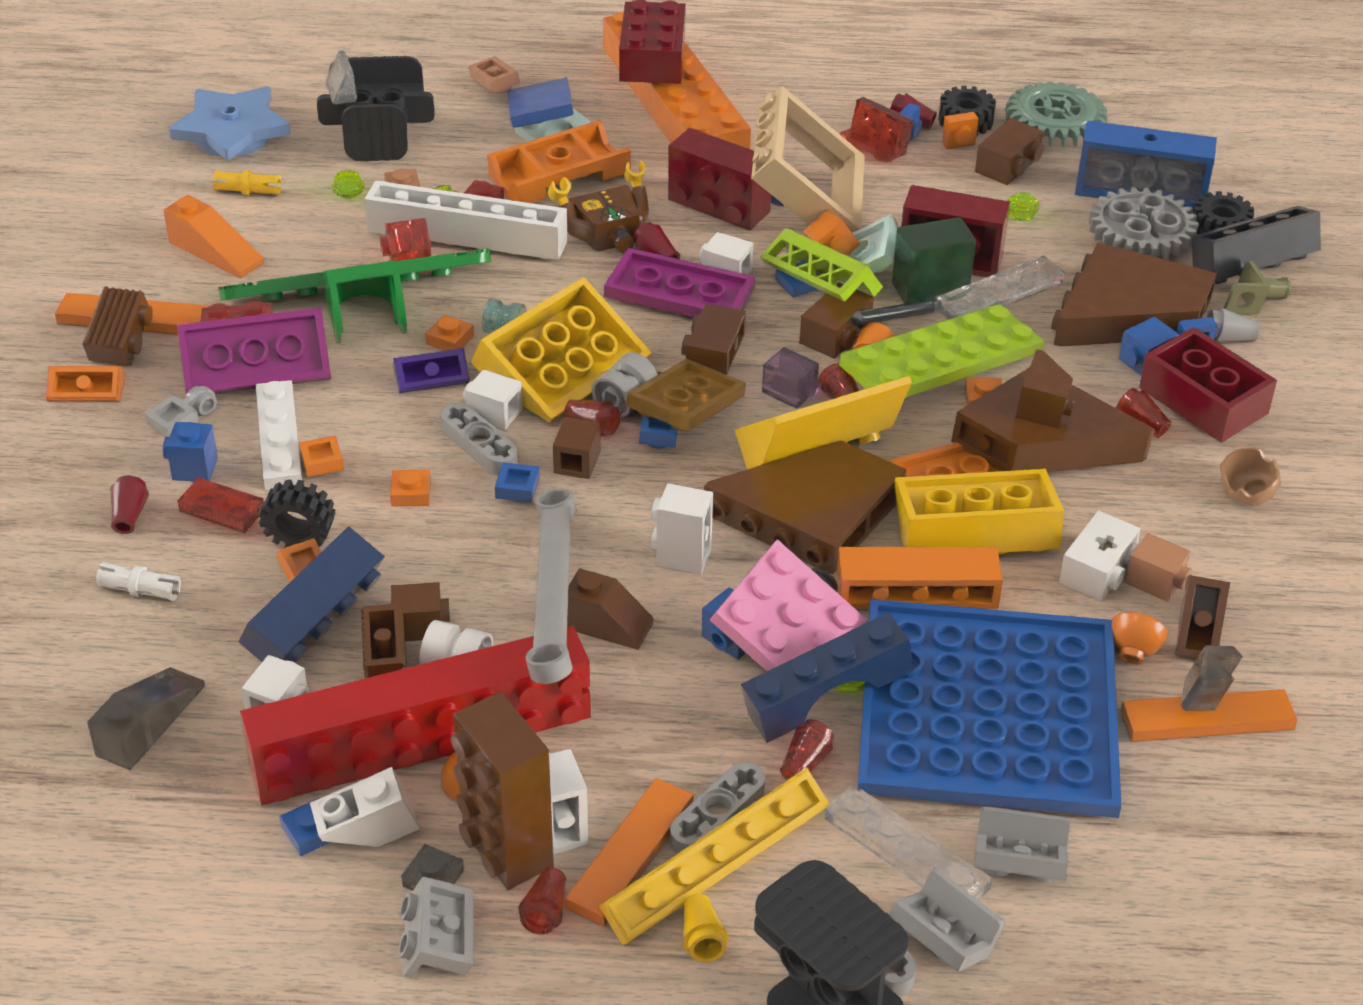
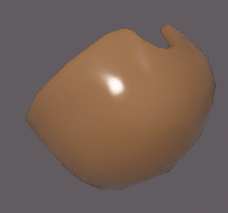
M1240 448L1228 454L1220 464L1221 481L1225 492L1231 499L1243 505L1254 506L1273 498L1281 485L1280 470L1276 460L1270 461L1265 457L1260 448Z

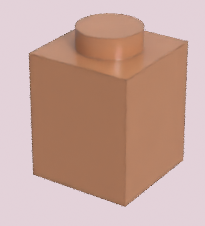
M1147 533L1130 556L1125 583L1168 602L1177 589L1184 590L1186 577L1192 573V569L1187 567L1191 551Z

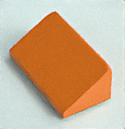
M49 366L46 400L120 401L126 373L121 366Z

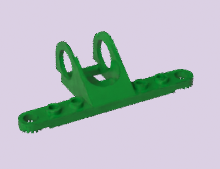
M487 248L472 250L471 254L470 251L456 253V256L455 253L402 261L394 260L256 281V285H253V282L218 287L220 301L262 295L264 302L284 299L283 292L296 290L297 297L318 294L317 287L323 286L336 344L341 343V334L344 333L340 304L343 301L360 295H374L384 298L391 305L395 324L399 325L402 334H406L407 320L402 281L419 279L418 272L432 271V277L452 274V267L491 262L490 250Z

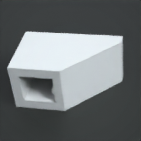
M392 767L310 803L319 837L322 841L381 847L419 830L410 797Z

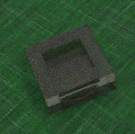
M424 844L401 875L402 886L413 891L422 877L455 884L464 872L463 859Z

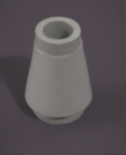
M1224 308L1210 310L1206 317H1213L1217 324L1214 339L1217 342L1256 341L1260 331L1259 321Z

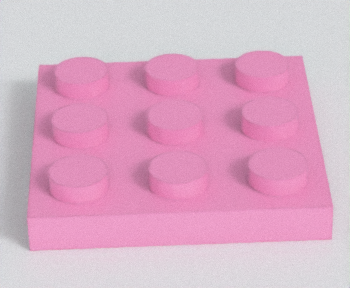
M778 539L709 619L766 671L839 637L867 621L863 615Z

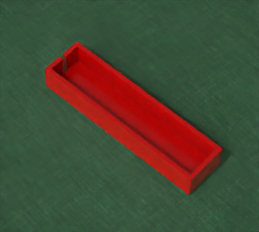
M574 626L567 627V648L571 659L572 671L567 677L556 683L541 684L531 680L525 658L527 652L533 648L534 636L240 710L250 769L261 806L277 801H285L289 798L318 790H326L348 782L366 779L391 767L393 770L451 756L455 752L451 742V735L455 734L453 713L500 691L535 733L591 718V700L588 688L590 687V660Z

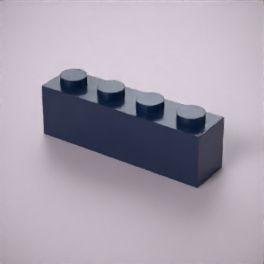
M348 526L247 623L238 642L261 662L270 655L284 661L296 663L308 649L305 644L312 637L318 641L333 624L330 619L336 613L343 616L356 602L357 597L355 594L361 588L367 592L381 576L377 569L385 556Z

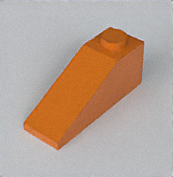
M187 194L163 210L169 243L240 279L264 263L263 256L212 206Z

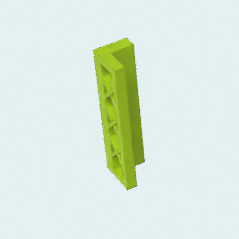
M785 228L760 256L765 264L844 302L856 289L875 297L883 288L867 264L788 228ZM784 247L789 252L785 255L776 258V256L783 250ZM796 261H799V262L805 261V262H806V264H803V265H800V266H797V267H796ZM816 270L825 274L816 276ZM837 280L844 282L841 288L837 287Z

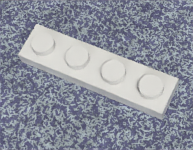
M292 380L256 384L265 490L273 489L274 485L278 482L283 485L284 481L289 479L292 480L293 485H296L297 480H302Z

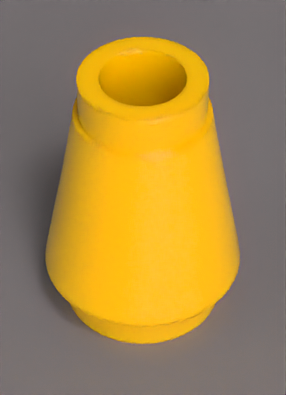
M704 894L691 895L684 902L683 947L698 962L715 961L726 950L729 940L728 933L709 897Z

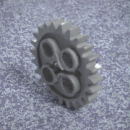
M1132 187L1131 192H1126L1124 189L1119 188L1118 195L1108 191L1107 198L1100 196L1098 203H1093L1089 219V231L1095 233L1094 240H1102L1103 244L1153 257L1160 255L1163 259L1168 260L1170 253L1178 257L1181 250H1189V245H1192V236L1197 233V215L1191 214L1192 207H1184V200L1173 201V194L1166 197L1161 196L1162 190L1150 193L1149 188L1145 187L1143 192H1138L1135 187Z

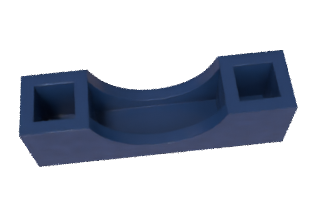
M888 612L742 683L741 688L748 715L766 743L803 726L807 714L815 702L836 686L851 681H867L880 688L914 671L910 641Z

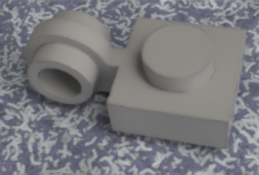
M195 386L189 390L184 400L173 394L144 414L148 425L165 437H170L175 422H198V415H208L214 411L217 399L215 393L208 387Z

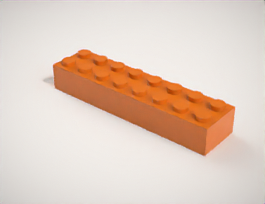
M624 12L603 17V49L618 70L619 45ZM686 43L684 47L681 84L627 82L670 143L690 127L750 149V126Z

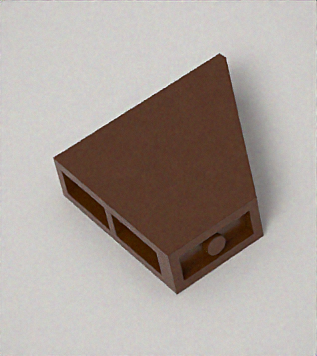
M1098 242L1092 254L1087 253L1085 255L1081 272H1076L1071 291H1066L1061 310L1057 309L1051 324V329L1056 331L1054 345L1076 346L1122 343L1121 339L1124 331L1152 317H1156L1177 332L1179 321L1204 317L1212 298L1217 273Z
M1027 368L957 411L951 442H958L963 445V449L985 458L989 464L1001 471L1046 469L1049 472L1143 462L1147 459L1155 429L1074 385L1071 386L1070 393L1076 395L1071 416H1063L1059 428L1017 418L1015 416L1022 386L1029 370Z
M841 440L708 481L704 485V490L713 492L712 518L714 520L720 521L769 545H772L778 539L800 560L814 567L826 570L833 575L837 571L839 547H858L897 505L895 478L906 477V469Z

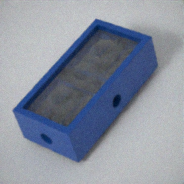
M1087 120L1075 195L1092 198L1103 196L1107 198L1108 191L1118 195L1119 188L1124 189L1126 192H1131V188L1135 187L1138 192H1143L1144 188L1148 187L1150 193L1162 190L1161 196L1164 197L1173 194V201L1184 200V207H1192V211H1194L1195 202L1198 200V197L1201 195L1205 197L1209 190L1215 161L1217 137Z

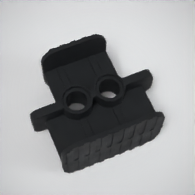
M410 56L338 58L329 67V94H322L317 98L319 122L323 125H342L344 150L355 161L399 160L408 150L407 123H428L433 121L435 117L434 97L430 92H424L422 65L416 58Z
M820 860L805 861L784 876H781L758 895L755 903L757 915L754 919V930L757 935L779 954L784 967L789 972V976L770 990L767 996V1005H903L902 999L884 983L886 970L900 960L907 951L909 940L906 931L889 914L885 913L868 896L836 871L833 866Z

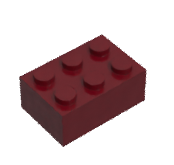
M645 0L625 1L619 45V82L681 84L686 34V3H678L672 0L664 2H647Z
M690 127L668 145V200L749 231L766 217L771 210V194L751 178L754 150Z
M911 185L903 205L898 262L996 279L1004 254L1011 201Z
M1193 327L1145 355L1139 388L1222 443L1269 414L1277 380Z

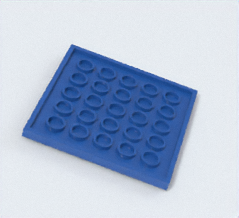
M870 599L869 621L889 612L908 637L914 671L880 688L875 687L870 682H864L857 794L1119 818L1121 811V787L1112 620Z

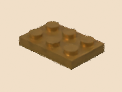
M684 359L629 392L626 406L639 411L645 417L656 418L668 423L676 430L689 432L743 397L746 382L689 359Z

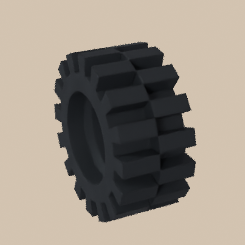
M955 86L952 87L951 91L947 89L940 99L939 124L944 126L945 116L974 112L978 117L976 136H978V132L983 135L987 130L990 131L992 129L996 100L991 93L986 94L987 90L981 89L977 91L975 86H972L971 89H967V86H961V89Z
M1216 191L1215 195L1211 192L1206 193L1205 197L1201 195L1196 200L1193 214L1197 215L1196 222L1198 223L1196 234L1253 219L1254 207H1250L1251 203L1248 200L1243 202L1244 197L1238 195L1234 198L1233 193L1227 192V195H1222V191Z
M289 479L285 480L283 485L278 482L274 485L273 489H270L259 514V518H261L259 525L260 527H265L263 533L266 537L274 536L272 542L276 545L282 541L285 543L284 548L313 538L319 547L324 544L332 526L336 509H332L334 506L332 499L326 500L328 494L324 490L317 493V485L313 483L308 488L304 486V480H297L296 485H293L292 480ZM288 512L298 513L307 520L296 518Z

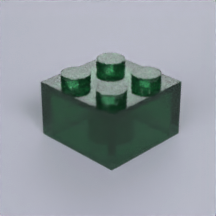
M961 217L897 228L892 284L904 304L925 300L935 302L969 296L976 239Z

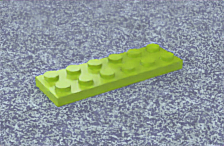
M996 304L841 353L839 365L865 389L910 376L912 384L905 397L907 398L1035 355L1037 349H1043L1045 341L1034 333L1030 327L1012 315L1007 308Z

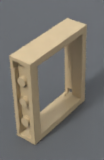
M780 86L773 94L771 92L767 93L765 100L758 106L759 113L756 122L757 131L754 141L755 150L752 159L751 178L808 225L812 224L828 210L841 219L852 233L861 229L864 155L783 86ZM785 131L833 170L831 198L782 159Z

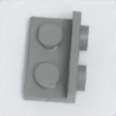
M422 877L413 892L405 894L400 907V919L405 920L404 933L398 947V956L403 958V976L413 978L421 965L466 975L473 965V889Z

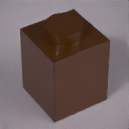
M564 417L553 443V470L555 474L590 479L601 451L600 422Z
M440 582L391 585V604L398 603L402 606L405 642L423 640L427 628L434 620L450 622L449 598H441Z

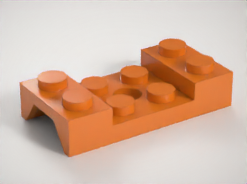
M601 120L487 154L488 176L510 200L534 203L546 199V188L550 186L552 181L555 183V186L560 185L562 177L570 181L596 173L603 181L614 179L625 174L628 162L631 171V150L627 147L616 151L609 144L604 124Z

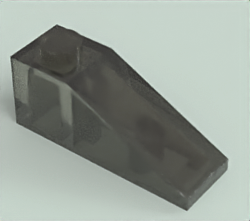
M169 667L113 693L87 721L95 756L131 771L205 687L204 680Z

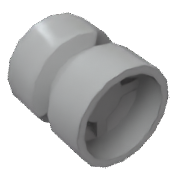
M635 352L626 353L593 383L592 396L604 413L617 419L624 418L634 410L626 406L628 393L656 377L658 373L653 364L641 354Z

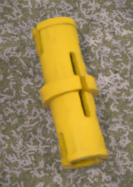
M216 170L213 179L227 181L226 183L213 182L215 191H237L247 196H250L251 193L279 196L282 187L268 185V183H282L281 176L278 174H253L252 170H244L243 173Z

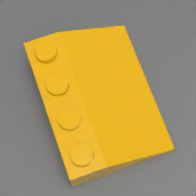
M582 277L481 339L471 363L479 372L484 369L521 381L522 406L547 422H551L591 396L593 383L626 353L635 352L645 358H649L652 352L587 279Z
M910 376L734 429L746 469L841 440L847 443L858 438L860 445L881 439L880 431L893 427L912 384Z

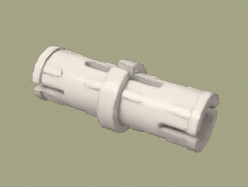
M102 562L100 564L101 569H98L96 574L98 587L130 592V596L134 597L148 595L175 601L177 595L172 594V592L179 594L181 588L179 576L147 571V567L139 565L131 568Z

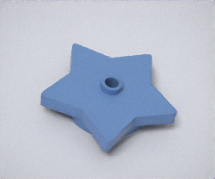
M269 86L236 94L197 89L195 91L194 110L169 127V132L172 140L196 142L203 151L212 155L222 156L225 160H231L235 156L246 155L260 149L271 138L290 135V125L287 120L270 109L272 97Z

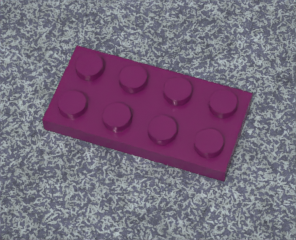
M628 248L604 284V297L694 318L695 314H701L705 303L742 310L755 288V277Z
M321 307L177 325L186 395L195 386H206L215 394L256 389V384L271 381L292 380V384L331 379Z

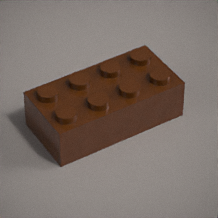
M500 691L453 713L455 734L451 735V742L457 754L454 774L460 788V794L456 796V801L462 813V823L459 824L461 837L469 848L475 847L481 854V860L487 873L492 878L497 876L505 888L510 890L554 867L549 749Z

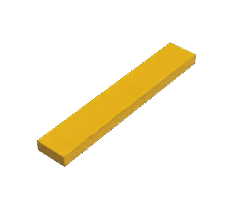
M806 768L600 904L599 908L621 944H627L682 907L688 897L694 894H701L830 806L808 768Z

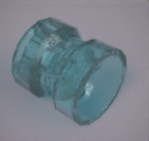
M490 298L483 311V332L491 334L526 312L525 305L519 303L505 305L501 300Z

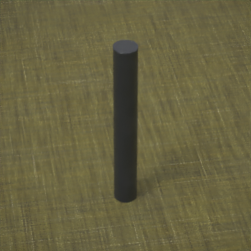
M932 300L856 311L853 315V321L856 325H864L870 322H882L931 314L935 311V303Z

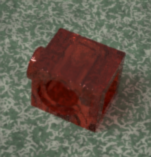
M426 219L385 223V236L380 237L382 256H388L389 261L430 257L431 244Z

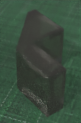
M1205 646L1185 677L1181 707L1185 711H1209L1216 709L1235 678L1232 676V673L1243 658L1234 646Z

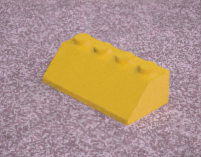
M1046 469L895 478L899 532L903 547H997L999 555L1008 552H1043L1045 550L1060 549L1064 508Z

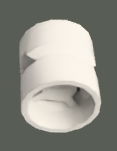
M434 620L430 623L422 640L419 663L421 665L493 646L492 634L471 628H466L461 632L458 625Z

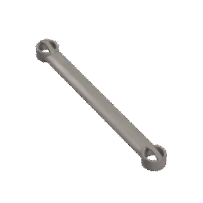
M562 488L546 491L536 499L540 518L534 639L533 648L527 652L525 658L531 680L541 684L556 683L567 677L572 671L571 659L567 648L570 523L577 509L572 491Z

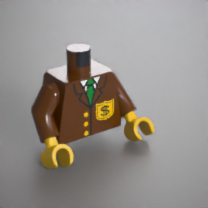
M642 161L639 162L640 173L631 172L629 162L626 165L624 177L628 183L632 184L630 189L628 185L572 197L568 200L567 195L571 189V184L565 177H562L560 181L561 190L555 187L553 181L548 189L549 198L554 202H559L560 208H567L568 234L587 242L595 251L616 248L619 252L625 253L628 248H633L635 243L634 233L641 225L646 223L649 214L646 187L642 186L641 183L646 170V166Z

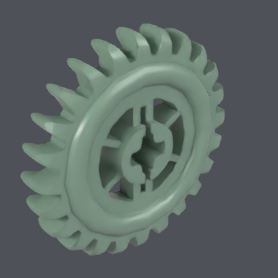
M1039 82L1035 83V86H1024V89H1018L1009 97L1005 107L1006 121L1012 118L1043 130V137L1048 136L1050 147H1052L1056 137L1061 139L1063 148L1066 146L1067 137L1073 139L1074 146L1076 147L1079 143V137L1082 136L1084 139L1087 120L1107 123L1108 115L1107 108L1103 105L1102 100L1096 98L1097 96L1094 93H1087V89L1084 88L1077 89L1076 85L1073 84L1066 86L1062 82L1058 84L1053 82L1043 84Z

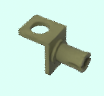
M1247 261L1238 283L1233 284L1223 308L1237 314H1259L1266 298L1286 299L1289 297L1291 281L1288 280V277H1264L1253 261ZM1241 295L1246 304L1236 305L1238 296Z

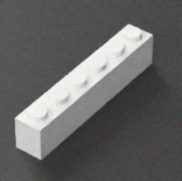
M375 181L365 197L368 232L380 233L385 236L393 235L413 238L418 241L426 240L477 249L489 248V250L506 252L512 255L520 254L539 257L545 260H559L568 241L567 208Z

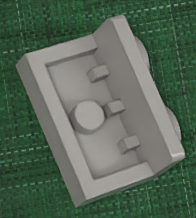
M982 807L976 842L975 868L983 869L988 874L995 876H1006L1014 873L1028 875L1031 879L1038 882H1052L1055 879L1066 881L1068 867L1067 842L1070 820L1065 817Z
M939 869L929 872L920 892L896 901L889 914L893 920L904 928L909 937L919 940L934 952L944 965L954 968L957 972L987 959L1005 924L1000 916Z

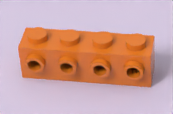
M839 547L837 564L838 594L855 609H869L870 599L999 609L1003 578L997 547Z

